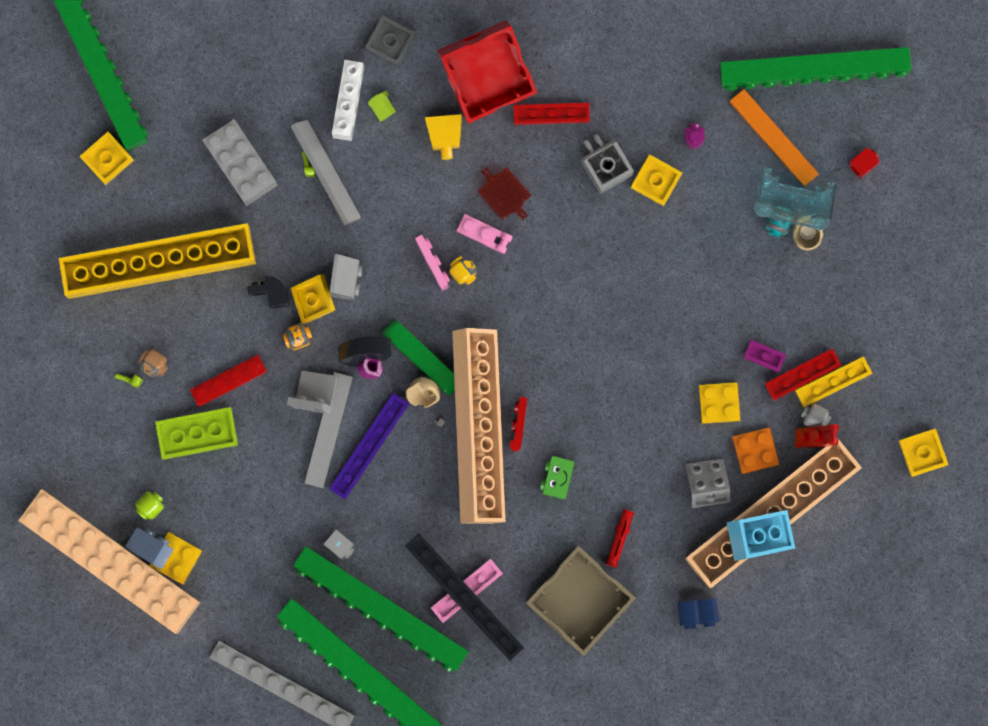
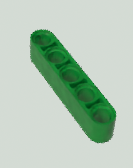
M393 319L381 333L386 338H390L391 343L428 378L433 380L445 394L450 396L455 391L454 373L402 324Z

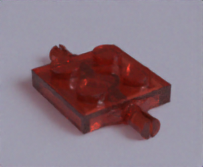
M485 167L481 173L488 181L478 191L479 195L502 221L515 212L522 221L525 220L529 215L521 207L531 198V194L507 167L495 175Z

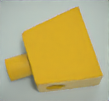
M461 114L425 117L433 150H441L442 160L453 159L452 149L460 147Z

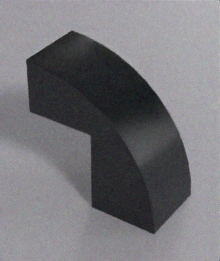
M369 336L348 340L338 346L339 363L356 367L366 358L384 362L392 356L391 339Z

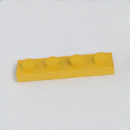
M863 356L795 390V393L802 407L805 408L871 375L872 371Z

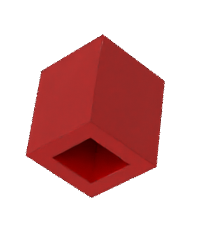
M867 147L851 160L848 166L861 179L880 163L878 160L879 156L874 150H870Z

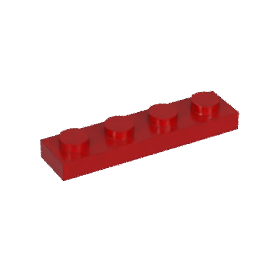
M589 103L514 105V125L590 123Z
M832 348L764 385L772 400L775 401L840 367L841 363Z
M256 355L196 386L190 392L198 407H201L267 373L259 355Z

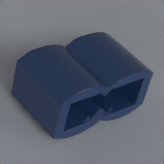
M717 598L677 603L680 626H684V629H695L696 624H704V627H713L715 622H719Z

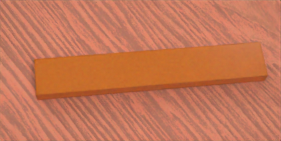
M745 89L730 100L729 103L803 187L819 175Z

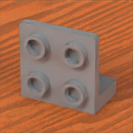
M302 371L297 395L295 398L288 397L287 405L295 409L331 414L338 377Z
M723 459L686 464L692 508L731 503L730 486Z

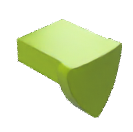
M387 90L377 94L368 102L380 122L396 112L387 98L389 96Z

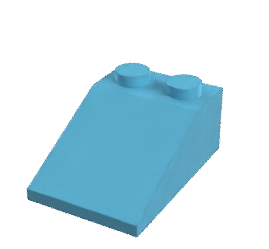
M787 510L726 522L734 561L795 549Z

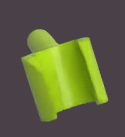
M303 151L305 176L315 177V170L312 166H309L308 157Z
M117 373L115 375V378L126 381L136 388L143 382L135 374L131 379Z

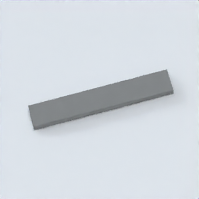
M305 120L293 124L291 128L344 225L361 219L309 121Z
M334 372L333 376L338 377L331 414L323 413L305 484L323 489L353 380L351 376Z

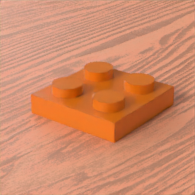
M770 427L732 437L741 474L779 465Z

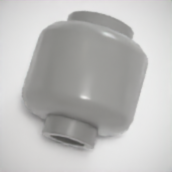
M812 404L810 408L806 406L801 415L804 418L803 425L806 427L827 426L831 419L829 410L818 404Z

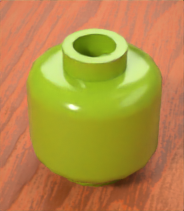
M147 491L135 502L137 507L135 511L145 520H153L164 509L161 503L163 499L156 492L151 494Z

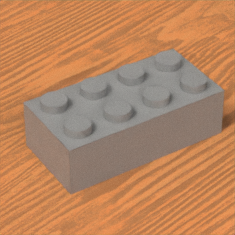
M232 120L203 139L205 146L245 206L278 186L235 120Z

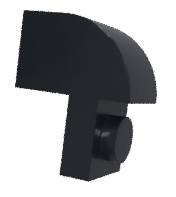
M265 276L266 284H263V282L251 283L252 286H247L249 296L268 294L270 309L290 307L288 292L284 284L275 277Z

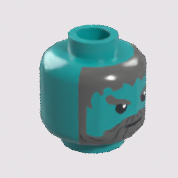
M781 208L770 211L765 222V227L769 230L768 234L777 238L780 235L788 234L793 222L790 212Z

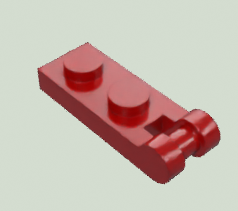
M520 397L519 402L515 401L514 413H518L517 421L513 420L512 432H515V438L510 442V449L513 452H518L521 449L527 398Z
M828 424L827 426L797 428L795 448L803 449L838 445L837 432H839V425Z

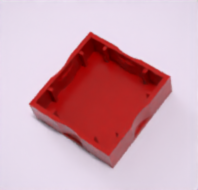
M507 20L436 50L462 115L468 124L493 113L503 106L514 104L537 93L530 72L522 60L521 49L512 26Z

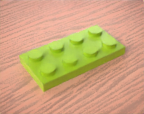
M231 407L155 422L162 460L238 446Z

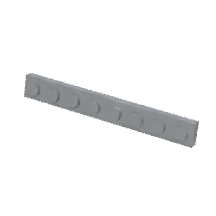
M218 641L209 657L332 726H350L355 715L221 641Z

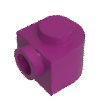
M690 124L689 128L684 130L685 144L689 148L698 149L704 142V127H700V124Z
M366 358L357 366L360 376L372 380L379 378L383 371L382 361Z

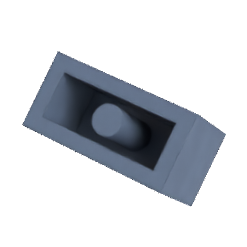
M137 527L125 548L162 569L174 549L169 547V542L159 536L156 539L154 537L155 533L145 528L143 531Z

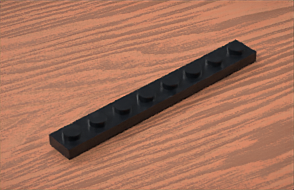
M420 533L405 545L410 553L509 661L524 649L518 640Z

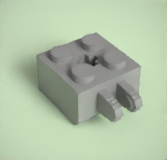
M596 134L593 137L599 148L594 151L588 140L583 141L589 154L581 158V163L601 194L633 176L634 170L615 139L604 145L599 135ZM605 163L611 165L610 170L604 169Z

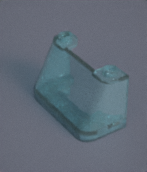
M762 167L754 201V212L757 215L816 230H823L829 227L837 184L828 182L826 188L820 189V186H817L814 192L778 183L779 177L776 176L774 178L771 175L772 169Z

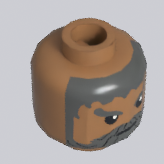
M154 349L146 350L138 362L140 370L152 378H156L158 375L163 376L168 369V366H166L167 358Z

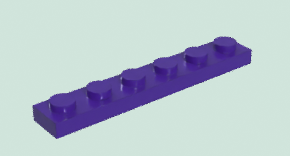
M394 393L391 395L329 490L344 500L347 499L409 406L408 402Z

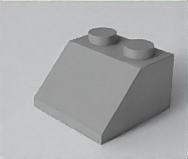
M335 254L330 285L332 298L355 300V296H359L360 285L357 284L358 277L362 276L363 270L359 260Z

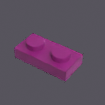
M751 340L743 358L779 373L786 354Z

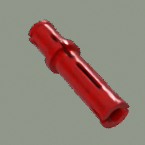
M626 509L622 510L619 524L615 527L617 530L605 563L617 568L627 534L631 531L629 527L634 512Z

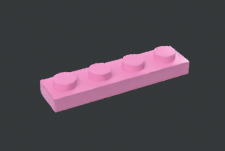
M490 559L466 578L464 583L477 596L503 573ZM447 594L432 606L431 609L444 623L459 611L461 607Z

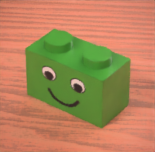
M552 456L551 460H547L545 471L548 472L547 479H542L540 490H544L543 495L561 500L566 499L575 461Z

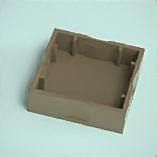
M578 546L527 601L526 605L584 656L636 598L616 579L609 576L592 557Z

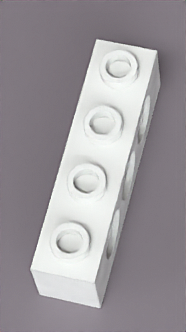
M344 60L332 129L333 138L352 141L364 73V64L361 62Z

